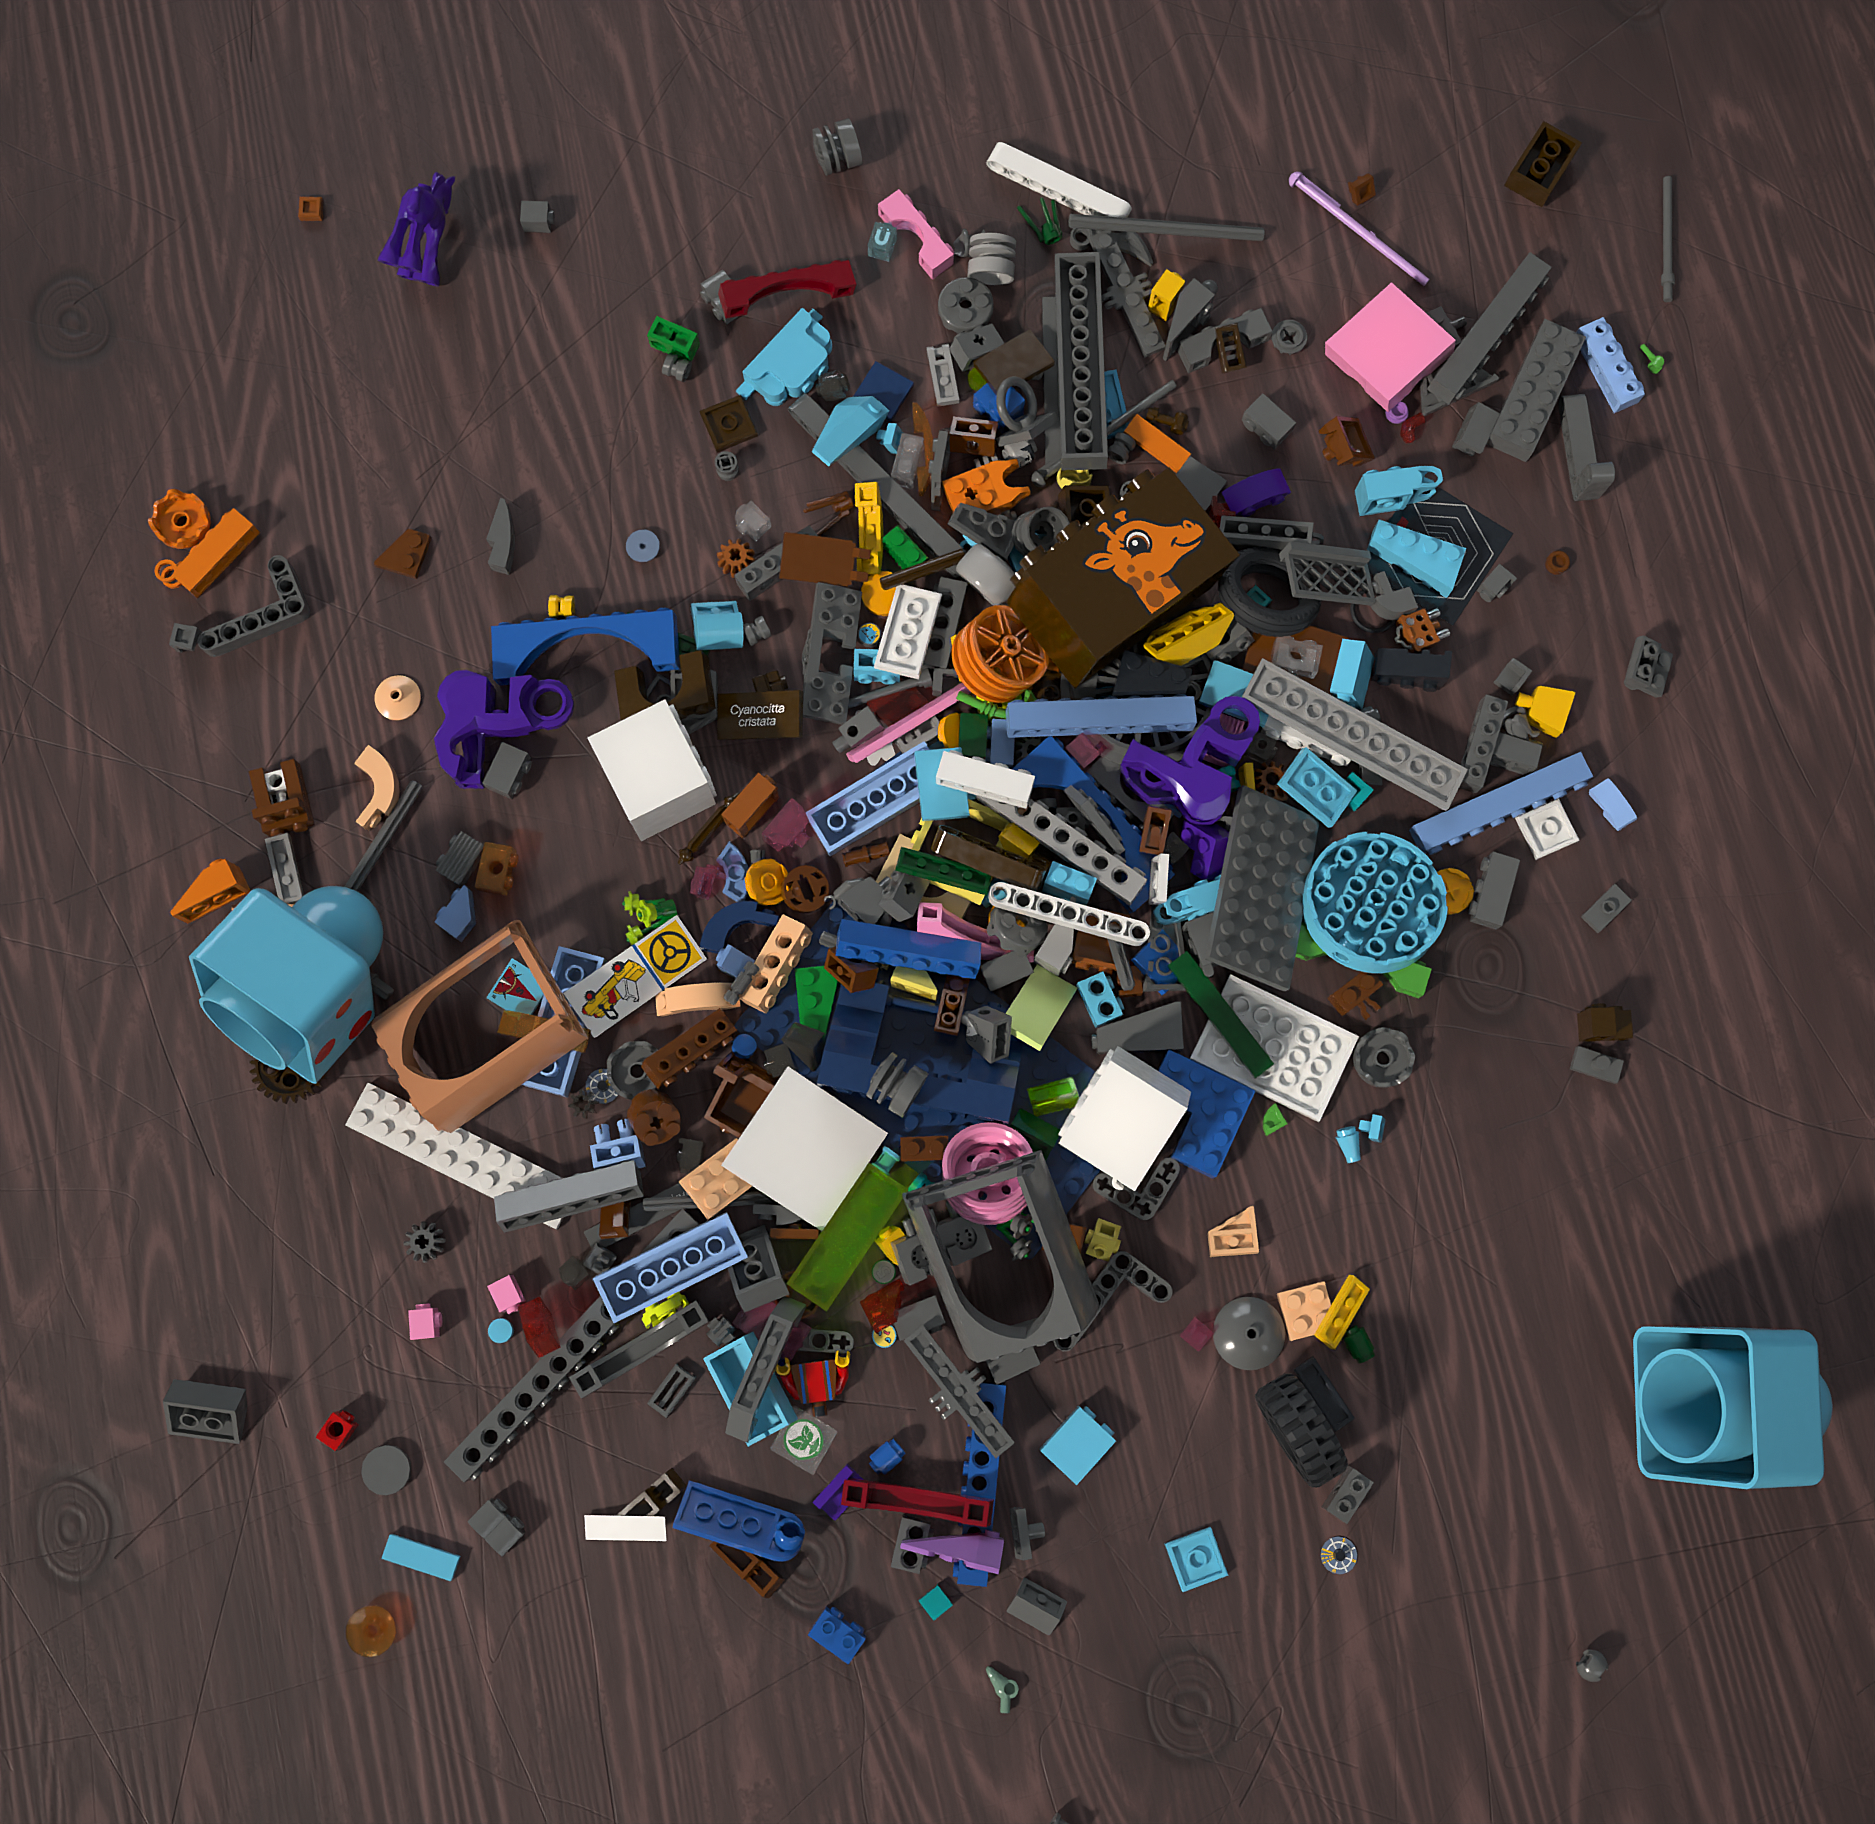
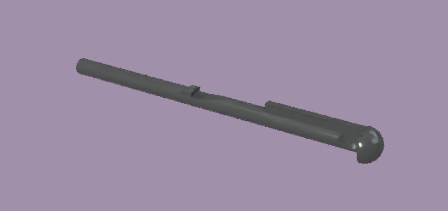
M1170 380L1123 415L1110 421L1109 426H1107V436L1134 418L1136 414L1141 413L1177 387L1176 383ZM1061 454L1033 473L1032 483L1036 487H1044L1046 485L1045 480L1060 470Z

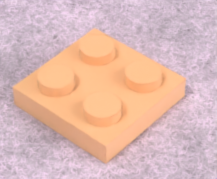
M1325 1281L1277 1293L1289 1340L1293 1341L1314 1335L1331 1306Z

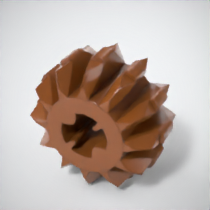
M739 538L736 544H733L731 539L728 540L729 546L721 544L722 552H717V558L720 559L717 562L718 566L723 567L722 571L725 575L731 572L732 578H735L734 575L755 561V558H753L755 555L754 549H749L750 545L748 542L742 544Z

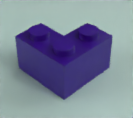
M1184 820L1179 841L1195 851L1190 870L1191 873L1202 880L1207 879V881H1213L1215 877L1221 875L1229 831L1216 823L1200 826Z

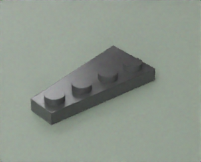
M1152 905L1149 926L1150 935L1148 937V942H1151L1150 948L1155 949L1159 953H1165L1170 949L1171 943L1169 938L1164 934H1158L1163 929L1178 946V954L1181 956L1185 953L1181 922L1170 925L1157 923L1153 911L1158 905ZM1165 907L1160 909V916L1163 919L1167 920L1172 917L1167 915ZM1158 937L1166 940L1167 948L1165 950H1161L1156 946V939ZM1167 957L1159 958L1155 964L1157 972L1163 976L1171 974V970L1167 973L1162 972L1159 969L1160 960H1166L1170 964L1172 961ZM1149 961L1148 971H1153V961ZM1147 974L1144 975L1143 992L1160 990L1186 991L1179 980L1175 984H1155Z

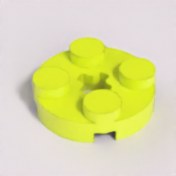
M677 1292L666 1298L667 1301L660 1305L656 1302L646 1307V1312L642 1317L645 1327L649 1328L651 1323L655 1327L675 1314L676 1309L680 1306L682 1309L688 1306L689 1303L685 1295Z

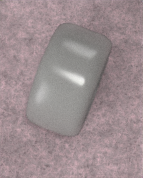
M981 544L974 545L958 562L956 572L993 606H1009L1006 601L1015 588L1010 578L1015 573L1006 562L997 555H994Z

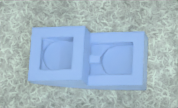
M1609 778L1589 790V795L1604 810L1603 816L1617 831L1637 820L1633 809Z

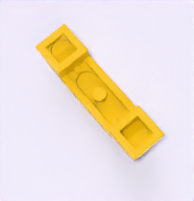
M878 482L855 483V506L859 510V548L871 550L870 559H857V571L867 572L868 575L880 574L883 557V514Z

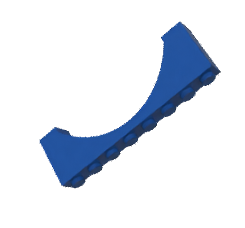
M659 608L654 612L636 610L632 614L614 612L610 616L591 614L588 618L569 616L566 617V620L546 618L543 622L524 620L521 621V624L502 622L498 626H491L493 680L499 686L510 685V677L523 676L531 664L553 645L565 639L583 634L611 635L633 644L652 660V665L657 672L680 670L677 616L669 608Z
M1049 736L1011 770L1018 771V769L1029 771L1031 775L1035 776L1033 788L1065 790L1072 785L1077 791L1081 788L1087 796H1090L1098 805V811L1107 817L1111 828L1115 829L1123 839L1120 843L1125 850L1121 853V857L1126 860L1125 864L1131 869L1136 867L1145 873L1144 878L1147 879V883L1130 906L1114 896L1129 914L1133 913L1149 899L1151 859L1157 855L1139 852L1142 833L1134 824L1130 825L1125 819L1127 817L1126 814L1119 807L1115 808L1110 803V796L1103 789L1099 790L1094 785L1096 781L1088 772L1084 773L1078 767L1080 765L1079 761L1073 755L1069 756L1063 750L1065 748L1063 743L1057 737ZM1170 863L1168 867V881L1175 875L1172 872L1173 867ZM1121 872L1120 883H1123L1127 880V876Z

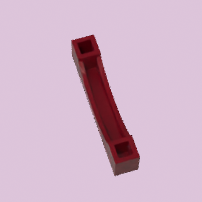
M835 260L830 264H813L808 268H792L786 272H770L764 276H748L745 279L736 281L733 279L726 280L720 283L718 296L725 319L747 315L748 308L755 302L771 294L787 290H815L831 295L832 299L850 296L854 293L856 281L849 260Z
M855 1478L844 1480L841 1505L924 1515L981 1527L991 1525L994 1499Z

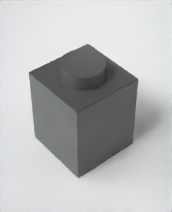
M521 201L520 222L524 232L551 233V224L555 223L554 210H551L548 201Z

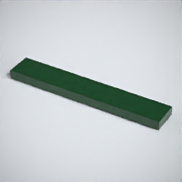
M1187 951L1168 965V968L1254 1079L1274 1065L1270 1057Z

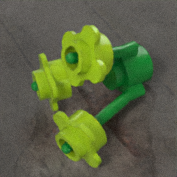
M629 891V896L624 897L622 905L625 911L629 910L630 916L636 913L640 922L643 921L647 928L640 930L637 925L632 928L628 925V933L625 934L627 937L626 941L632 946L644 938L643 935L660 927L676 916L677 910L672 899L665 901L664 898L658 900H639V894H632ZM656 919H661L660 921L651 925V922L656 921Z

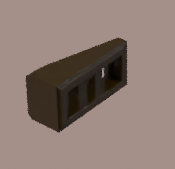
M1238 323L1215 328L1222 374L1247 368ZM1233 331V336L1222 337V333ZM1234 340V345L1224 347V342ZM1236 350V354L1226 356V351ZM1237 358V363L1228 365L1227 360Z

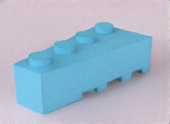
M1378 520L1373 529L1367 550L1388 563L1395 564L1403 569L1404 573L1409 576L1413 575L1421 580L1422 584L1429 588H1434L1440 592V595L1447 598L1454 588L1466 548Z

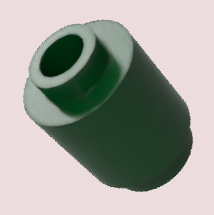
M1357 1325L1349 1327L1342 1339L1352 1358L1356 1359L1357 1363H1363L1375 1356L1373 1351L1375 1348L1364 1327L1358 1328Z

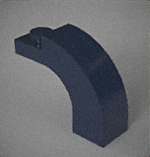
M742 901L733 903L718 911L710 919L704 929L700 949L705 952L718 954L721 948L725 949L727 947L731 933L739 926L758 924L775 928L780 918L772 910L762 909V912H758V902Z

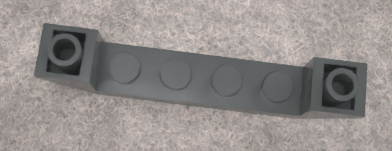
M784 1296L771 1312L731 1404L726 1434L744 1442H749L758 1421L755 1415L793 1326L798 1327L807 1306L806 1304Z

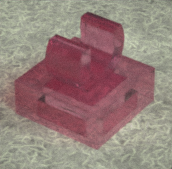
M1194 1317L1179 1337L1199 1352L1214 1333Z

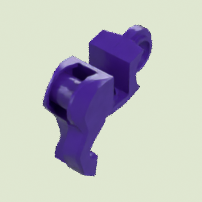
M468 670L451 673L441 683L437 695L445 713V719L434 737L440 766L456 781L455 784L459 788L484 789L482 783L484 776L485 737H517L529 735L531 731L539 729L551 730L561 727L568 722L573 714L574 700L571 692L566 685L557 680L546 679L538 681L532 675L510 677L509 713H506L503 710H495L496 689L487 677ZM550 691L561 695L563 703L558 713L546 717L536 712L535 704L540 695ZM460 741L462 743L463 756L456 754V745Z
M1229 696L1219 700L1211 709L1209 717L1193 735L1180 762L1162 753L1153 751L1133 739L1120 765L1125 785L1147 804H1172L1188 822L1200 826L1212 825L1221 818L1228 806L1232 777L1203 764L1202 761L1205 755L1208 754L1236 767L1258 731L1260 724L1258 710L1250 701L1242 697ZM1227 709L1240 710L1247 718V729L1240 734L1226 732L1220 724L1222 712ZM1146 769L1161 779V781L1155 783L1149 781L1145 777Z

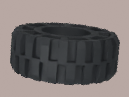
M1284 1373L1258 1389L1255 1399L1264 1419L1288 1459L1312 1488L1320 1487L1345 1472L1348 1460L1338 1438L1312 1396L1292 1373Z

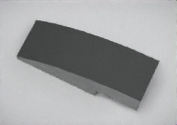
M500 498L486 538L490 547L493 548L488 564L493 571L510 575L515 550V532L510 508L506 500Z

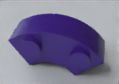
M1272 469L1255 474L1222 492L1232 515L1243 517L1251 516L1256 512L1255 510L1271 504L1273 506L1278 505L1285 500V496L1291 493L1281 469Z

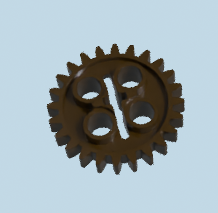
M257 1059L249 1061L251 1065L255 1066L249 1073L257 1075L252 1079V1082L254 1084L260 1083L257 1090L260 1092L266 1090L264 1096L269 1098L273 1095V1101L278 1102L281 1097L284 1104L288 1103L289 1098L294 1103H297L298 1096L307 1100V1092L315 1095L313 1087H322L319 1082L316 1084L311 1083L288 1067L284 1070L277 1069L274 1073L268 1074V1065ZM323 1075L321 1079H327V1077ZM292 1076H296V1084L287 1087V1080Z

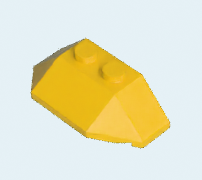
M1221 603L1214 604V607H1203L1189 611L1152 631L1147 642L1144 643V649L1156 659L1182 666L1219 645L1234 618V613Z

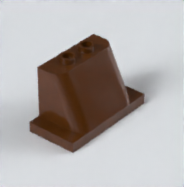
M731 1051L716 1066L713 1072L722 1077L723 1081L704 1118L719 1126L723 1132L740 1138L780 1078L747 1059L738 1058Z

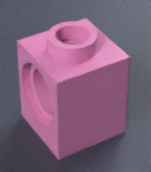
M508 1275L487 1286L499 1312L507 1311L508 1314H511L521 1309L520 1304L526 1301L514 1275Z

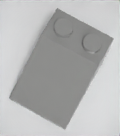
M1072 896L1069 901L1076 903V898ZM1063 910V916L1066 919L1071 920L1075 918L1072 910ZM1055 924L1036 954L1034 964H1038L1056 976H1059L1060 972L1065 974L1073 960L1070 955L1073 947L1074 929Z

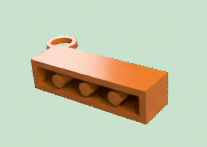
M233 508L222 516L221 521L215 528L210 529L206 533L205 538L198 545L191 548L189 555L183 561L177 564L168 559L158 562L154 570L155 575L168 588L174 589L183 585L198 598L260 532ZM170 564L171 566L166 567L160 576V568L163 565ZM174 570L173 574L166 578L167 573ZM175 579L178 581L174 584H169V582H172Z

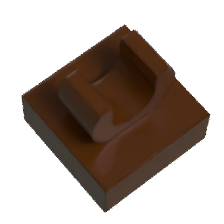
M1369 173L1364 176H1358L1354 182H1348L1352 202L1357 206L1376 195L1374 178Z

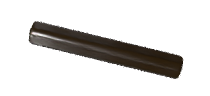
M959 549L881 577V587L883 590H888L955 566L964 557L965 552Z

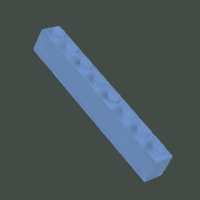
M1177 694L1173 697L1153 695L1150 698L1130 696L1126 699L1110 696L1097 700L1092 697H1086L1081 700L1062 698L1058 701L1038 699L1034 702L1014 700L1008 703L1006 708L1008 738L1193 731L1197 723L1194 696H1187L1185 694Z
M1579 752L1420 822L1409 831L1417 847L1423 853L1428 852L1429 855H1433L1441 851V846L1447 843L1450 846L1463 841L1462 837L1470 834L1471 837L1484 832L1483 827L1490 824L1492 828L1504 823V818L1510 815L1513 818L1526 813L1525 809L1532 806L1533 809L1539 808L1546 804V799L1553 797L1554 800H1557L1567 795L1566 791L1574 788L1575 791L1582 789L1588 785L1587 781L1593 775L1582 753Z

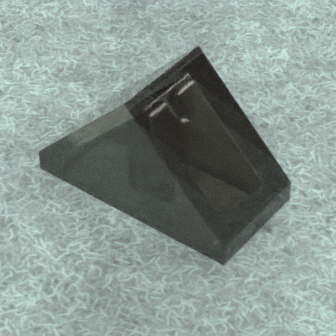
M797 1022L792 1023L781 1040L814 1072L821 1064L826 1044L825 1033Z

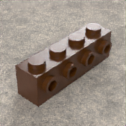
M719 1008L643 1061L641 1068L657 1089L664 1085L667 1088L678 1080L677 1076L682 1072L688 1074L696 1068L697 1065L695 1063L701 1059L706 1061L716 1053L715 1049L720 1046L725 1048L734 1041L733 1037L737 1029Z

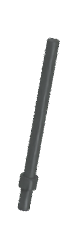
M1666 176L1663 178V274L1661 275V286H1663V301L1671 302L1673 300V285L1675 284V274L1673 273L1672 177Z

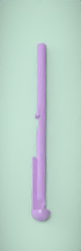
M1294 172L1290 175L1289 185L1292 188L1295 185L1420 284L1423 286L1427 284L1430 280L1428 277L1379 240L1372 231L1366 230L1339 208L1341 205L1303 176V173Z

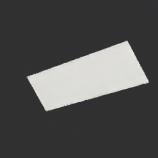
M584 1515L586 1540L666 1541L665 1517Z

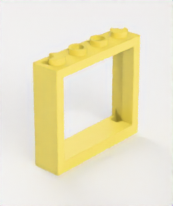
M968 799L970 818L1000 831H1003L1010 823L990 808ZM921 818L919 824L922 825L920 831H915L910 842L914 844L912 850H920L934 820L922 821ZM999 839L996 846L1003 848ZM930 881V884L978 905H981L985 896Z

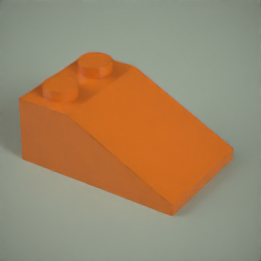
M217 859L211 862L210 866L203 869L170 911L171 915L189 924L248 894L251 890L240 867L226 859Z

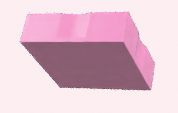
M1391 282L1325 342V355L1347 375L1358 381L1365 392L1389 412L1412 391L1422 378L1431 374L1453 354L1456 340Z

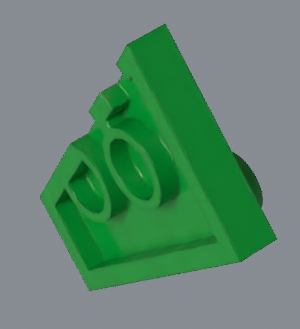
M824 966L795 969L802 1040L824 1038L828 1029L838 981L824 969Z

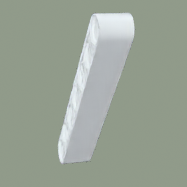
M1002 142L996 144L986 162L987 166L994 172L1048 198L1055 199V201L1084 215L1128 218L1132 207L1126 201Z
M995 883L989 892V901L995 907L1129 945L1140 946L1150 935L1149 926L1142 921L1007 883ZM1002 890L1005 892L1006 898L998 900L994 897L993 892ZM1024 896L1029 900V905L1022 907L1018 905L1016 899ZM1044 902L1050 904L1052 911L1050 913L1042 912L1039 907L1040 904ZM1063 910H1072L1075 918L1071 920L1066 919L1063 916ZM1089 915L1096 917L1098 924L1096 926L1088 925L1086 917ZM1109 923H1118L1121 931L1118 933L1112 932L1109 929ZM1135 928L1141 929L1144 937L1142 939L1134 938L1132 930Z

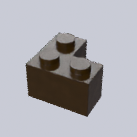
M1604 1003L1592 1004L1591 1007H1585V1011L1577 1014L1579 1042L1626 1041L1633 1038L1631 1010H1623V1006L1606 1007Z

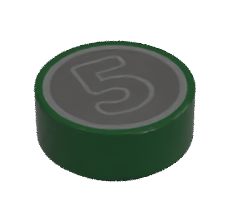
M879 1260L872 1267V1276L880 1284L890 1283L896 1275L895 1266L888 1260Z

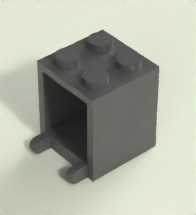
M1214 912L1187 921L1181 928L1191 957L1208 979L1214 974L1213 967L1218 966V964L1205 959Z

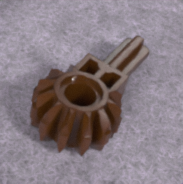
M1271 761L1269 766L1263 762L1261 769L1256 768L1254 773L1257 776H1254V782L1258 784L1255 785V791L1260 789V793L1285 803L1288 799L1287 792L1277 785L1286 772L1281 771L1284 765L1281 763L1278 767H1275V761ZM1266 776H1273L1277 784L1269 785L1266 781Z

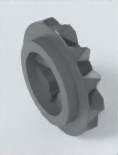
M1284 320L1274 327L1271 340L1274 348L1280 350V353L1291 355L1296 352L1299 353L1305 347L1307 332L1299 322ZM1285 334L1288 336L1295 335L1292 342L1289 340L1283 341L1286 336Z

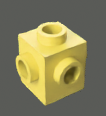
M1098 1218L1094 1230L1089 1229L1084 1242L1088 1244L1086 1254L1109 1262L1112 1253L1116 1254L1121 1243V1240H1118L1121 1226Z

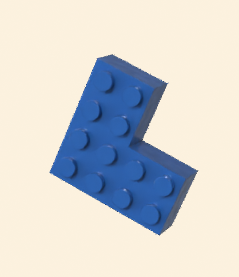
M1168 1050L1158 1071L1191 1091L1188 1108L1185 1112L1189 1117L1170 1158L1212 1179L1216 1178L1254 1096L1255 1090Z

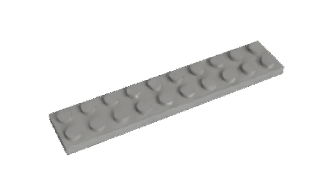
M1263 658L1242 695V698L1250 701L1256 709L1445 811L1449 809L1468 770Z

